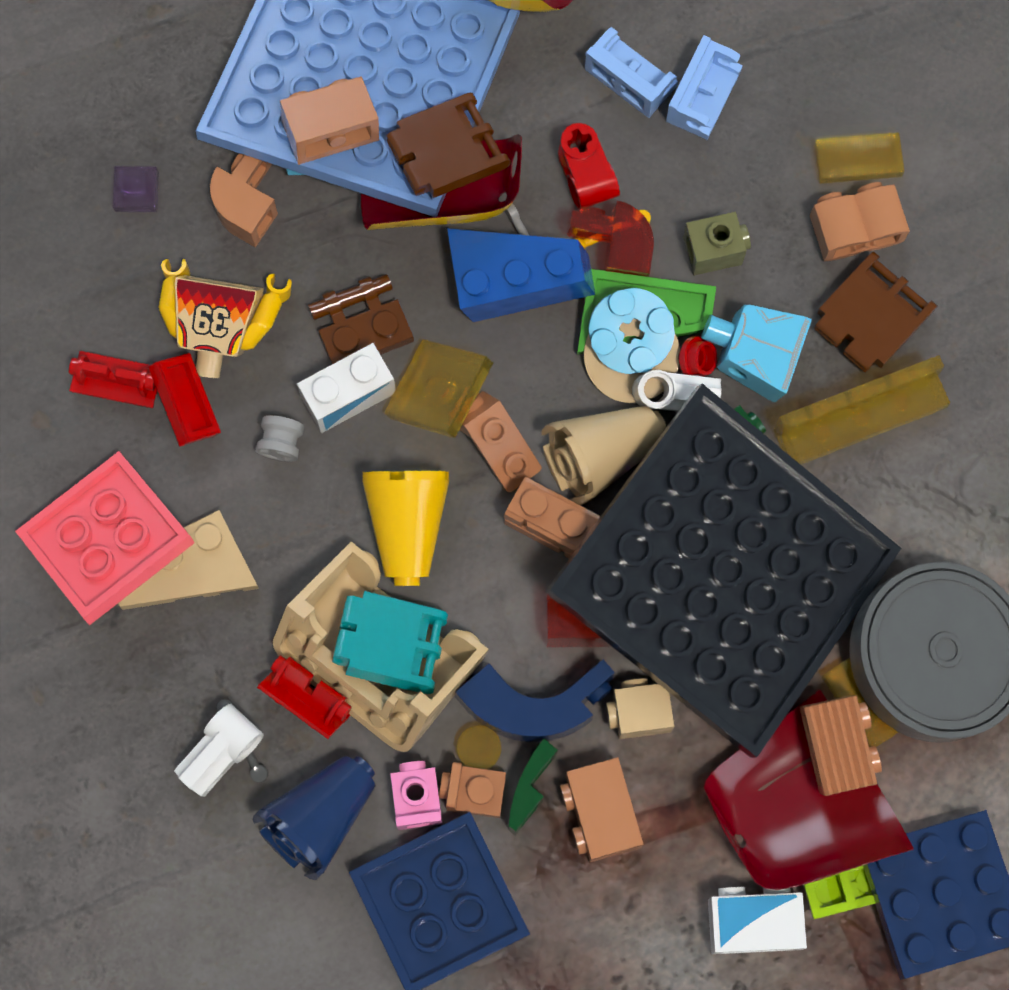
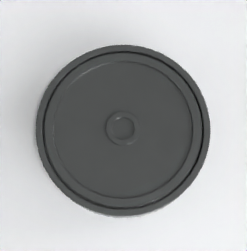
M949 562L920 564L898 573L879 585L861 606L855 618L850 638V661L853 676L862 697L871 710L894 730L917 740L936 743L962 740L985 732L1001 722L1009 714V595L1005 590L985 574L965 565Z

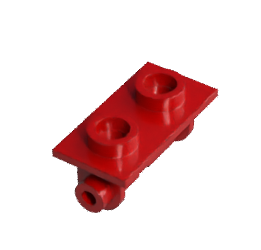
M79 351L78 358H72L70 361L69 374L73 375L69 391L72 393L153 409L158 390L149 370V364Z
M280 655L270 668L272 672L257 686L258 689L271 697L276 703L282 705L327 739L351 716L349 712L352 706L346 703L348 698L344 695L342 696L322 680L315 689L309 684L314 675L294 661L292 657L286 659Z

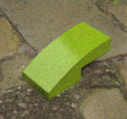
M863 865L803 885L813 920L876 904Z

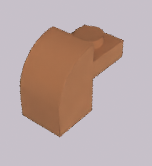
M239 153L232 164V174L216 167L211 178L210 193L217 216L222 225L231 234L256 248L278 215L274 199L256 189L272 164Z

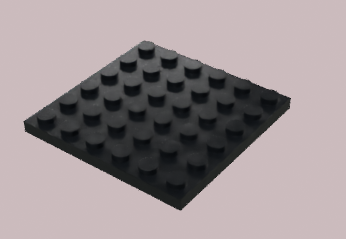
M702 383L694 389L545 593L750 758H757L902 548Z

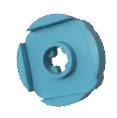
M640 288L617 290L601 299L594 308L588 325L591 346L599 360L610 369L624 374L645 373L660 364L670 352L675 336L674 319L665 303L655 294ZM633 318L641 321L639 329L644 332L642 338H633L631 343L623 341L625 334L619 330L620 325L623 322L630 324Z

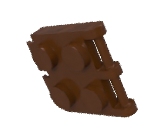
M466 93L398 120L397 130L386 135L388 138L386 141L399 165H403V173L416 196L430 192L433 198L502 171L511 164L507 154H501L492 137L494 130L490 123H484L475 106L477 99L473 93ZM464 111H469L476 127H472ZM485 140L493 155L492 158H489L481 141Z
M874 251L869 254L819 308L817 314L821 319L814 327L818 333L836 348L845 339L851 342L843 354L865 373L874 364L882 369L938 307L932 300L927 303L907 286L909 281L905 277L901 276L898 278L878 261L880 256ZM871 267L891 282L893 286L889 287L870 270ZM899 293H904L909 299H911L916 305H918L922 309V311L919 312L918 310H916L911 304H909L904 298H902L899 295Z

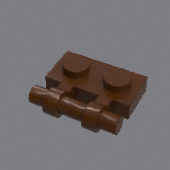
M387 274L375 279H371L368 276L358 280L359 285L339 293H335L332 290L322 294L323 299L308 304L314 320L330 315L333 325L319 330L331 364L374 343L379 354L382 355L414 342L413 334L398 299L381 305L378 295L393 290ZM363 301L366 302L368 311L348 319L345 318L342 309Z

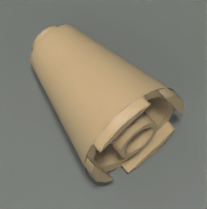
M646 406L555 421L547 424L542 430V436L549 433L550 442L543 446V451L549 470L561 491L569 488L576 496L569 500L582 505L592 500L641 462L665 430L666 424L658 411H652L651 408Z

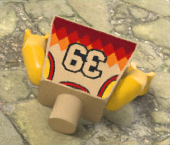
M169 259L163 260L161 264L166 279L162 283L159 301L160 314L169 334L177 339L179 348L198 351L196 369L199 376L220 378L223 355L238 357L245 350L254 349L272 328L282 303L291 296L292 281L288 279L285 288L280 290L273 288L275 274H270L267 277L266 294L263 295L264 288L190 276V270L185 259H182V266L176 272H171Z

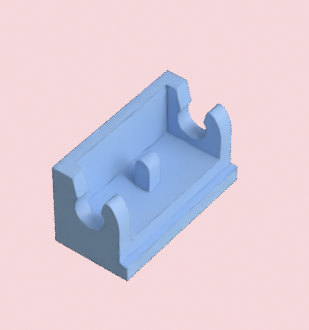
M610 27L593 47H590L586 52L585 70L646 117L650 118L677 87V76L672 72L667 74L662 72L621 41L617 35L618 31Z
M703 35L669 104L666 122L708 140L742 70V65L737 63L740 54Z

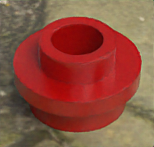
M692 336L686 339L678 356L683 374L703 377L711 374L717 364L715 346L699 336Z

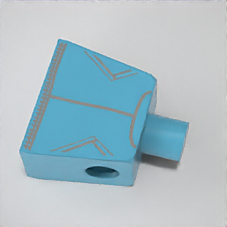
M743 305L735 313L732 322L710 315L701 338L723 347L717 363V368L721 372L766 399L776 402L787 394L812 319L754 305Z

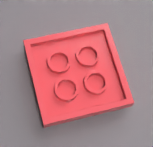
M120 451L15 531L89 626L195 543Z

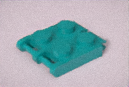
M364 591L362 598L347 596L340 623L341 630H339L332 662L347 667L345 675L417 693L421 691L423 694H432L435 688V681L432 680L435 660L440 659L442 648L438 645L441 627L447 624L448 614L443 610ZM431 624L433 627L430 642H426L428 625ZM422 658H425L426 664L422 677L419 676Z

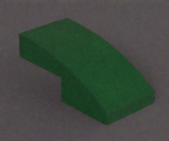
M545 739L542 740L528 761L513 797L508 830L515 836L544 799V796L532 786L554 760L558 749Z

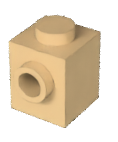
M633 679L622 682V689L614 690L613 702L606 703L609 728L618 729L619 739L671 733L674 728L669 692L659 684L648 685L647 679Z

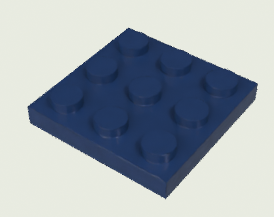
M987 810L906 833L914 848L913 850L863 865L900 980L1009 947V875Z
M471 812L349 872L405 990H422L530 935Z

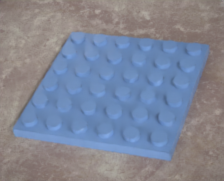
M256 0L196 129L197 139L432 217H437L446 193L435 198L432 197L430 192L416 196L403 173V165H399L386 141L388 139L386 135L397 130L398 120L466 93L474 94L477 99L475 106L478 112H480L520 15V10L497 6L488 0ZM362 76L379 118V141L298 165L282 124L280 100L286 99L299 91L310 92L329 86L339 79L350 80ZM464 111L472 127H474L475 122L469 111Z

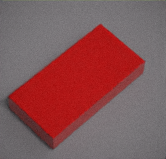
M190 353L161 360L148 366L180 447L214 437L221 433Z

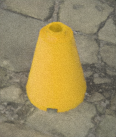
M449 471L363 472V487L385 577H394V586H420V577H429L450 481Z

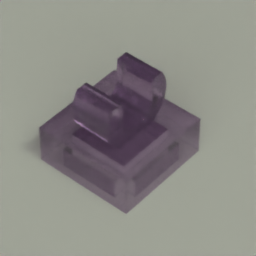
M114 167L113 208L115 212H157L159 181L157 167Z

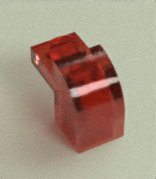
M617 201L612 211V217L605 216L604 210L595 207H581L580 211H572L568 222L567 236L608 243L604 271L649 276L654 249V237L649 222L638 209L628 203Z

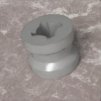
M264 416L261 422V427L264 431L263 438L257 442L256 453L274 460L297 461L299 456V449L296 446L297 440L303 436L305 426L296 420L286 417Z

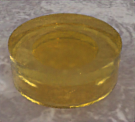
M486 726L470 727L459 737L457 743L458 757L466 767L488 770L500 758V739L492 729Z

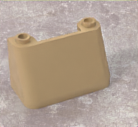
M350 542L286 606L273 639V646L278 656L282 655L286 659L292 657L294 661L311 672L314 677L310 683L314 687L322 680L342 696H346L348 698L346 703L352 706L349 714L383 742L395 750L407 752L422 737L455 696V692L463 686L483 661L489 649L469 631L455 629L451 630L444 638L440 636L438 645L442 648L440 659L435 660L432 680L435 681V688L432 694H423L421 691L417 693L345 675L347 667L334 664L332 660L339 630H341L340 623L347 596L362 598L364 591L390 597L377 587L381 573L376 558L369 552L361 550L353 542ZM429 627L427 630L426 642H430L432 629ZM422 658L419 676L422 677L426 664L425 658Z

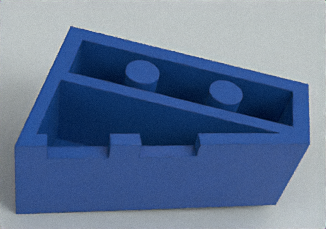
M447 228L460 310L472 322L596 295L589 254L579 240Z

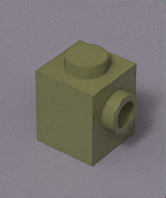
M736 212L686 223L683 239L693 276L743 264L746 251L751 248V242L747 226L745 224L739 225Z

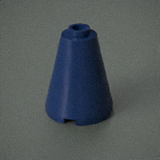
M343 756L261 808L253 816L252 820L254 824L264 823L265 826L259 833L282 859L293 868L302 863L309 868L304 876L317 880L324 874L375 789L376 785L372 779L375 772L359 756H356L354 759Z

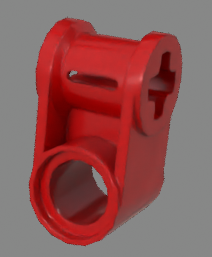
M575 123L566 127L561 136L558 159L566 176L576 207L582 210L619 197L620 189L615 172L607 161L594 129L583 123ZM576 143L577 147L571 148V144ZM585 148V152H579V149Z

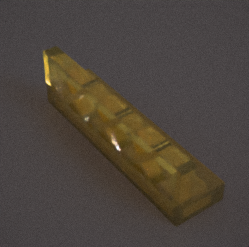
M940 355L780 416L774 432L782 450L799 464H804L948 408L950 401L938 377L945 367Z

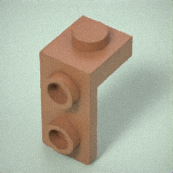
M484 391L480 394L473 393L462 399L457 405L458 410L449 415L457 429L473 440L505 491H514L520 486L525 477L530 479L541 471L540 463L500 400Z

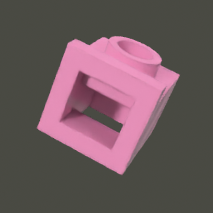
M425 761L399 764L400 772L390 773L398 830L443 825L435 768L426 769ZM412 785L421 786L424 789L423 797L417 801L410 800L407 797L409 787Z

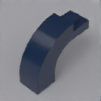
M603 659L565 692L554 697L537 699L524 696L513 690L496 670L488 664L459 688L455 694L459 703L476 721L498 735L524 742H542L543 739L552 741L573 734L592 721L593 714L584 704L589 700L594 706L612 691L613 687L609 682L613 680L615 672Z

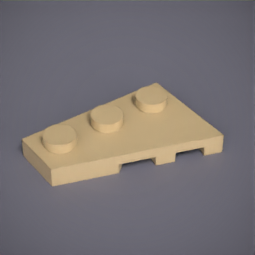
M220 510L184 527L195 543L120 601L118 604L122 610L171 603L178 599L216 596L230 591L259 589Z

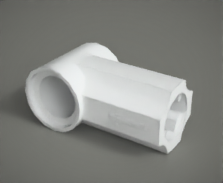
M651 370L636 378L632 386V396L640 406L678 412L694 389L702 383L721 398V379ZM650 378L658 379L664 387L663 397L657 402L650 401L644 393L645 383Z
M232 704L226 705L215 714L204 729V734L206 735L174 770L179 779L189 789L203 797L209 793L234 763H239L250 755L264 736Z

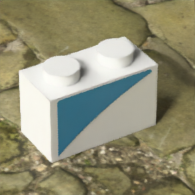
M374 343L297 383L300 396L321 433L396 394L394 378Z
M728 887L718 889L719 897L708 899L711 954L793 951L807 948L803 893H791L790 888L774 890L763 887V894L746 895L745 887Z

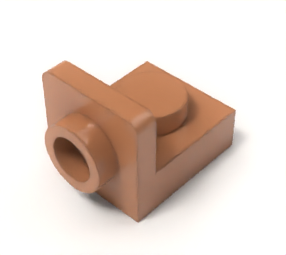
M453 762L451 773H442L439 798L447 799V811L471 812L473 815L500 818L506 772L462 766V763Z

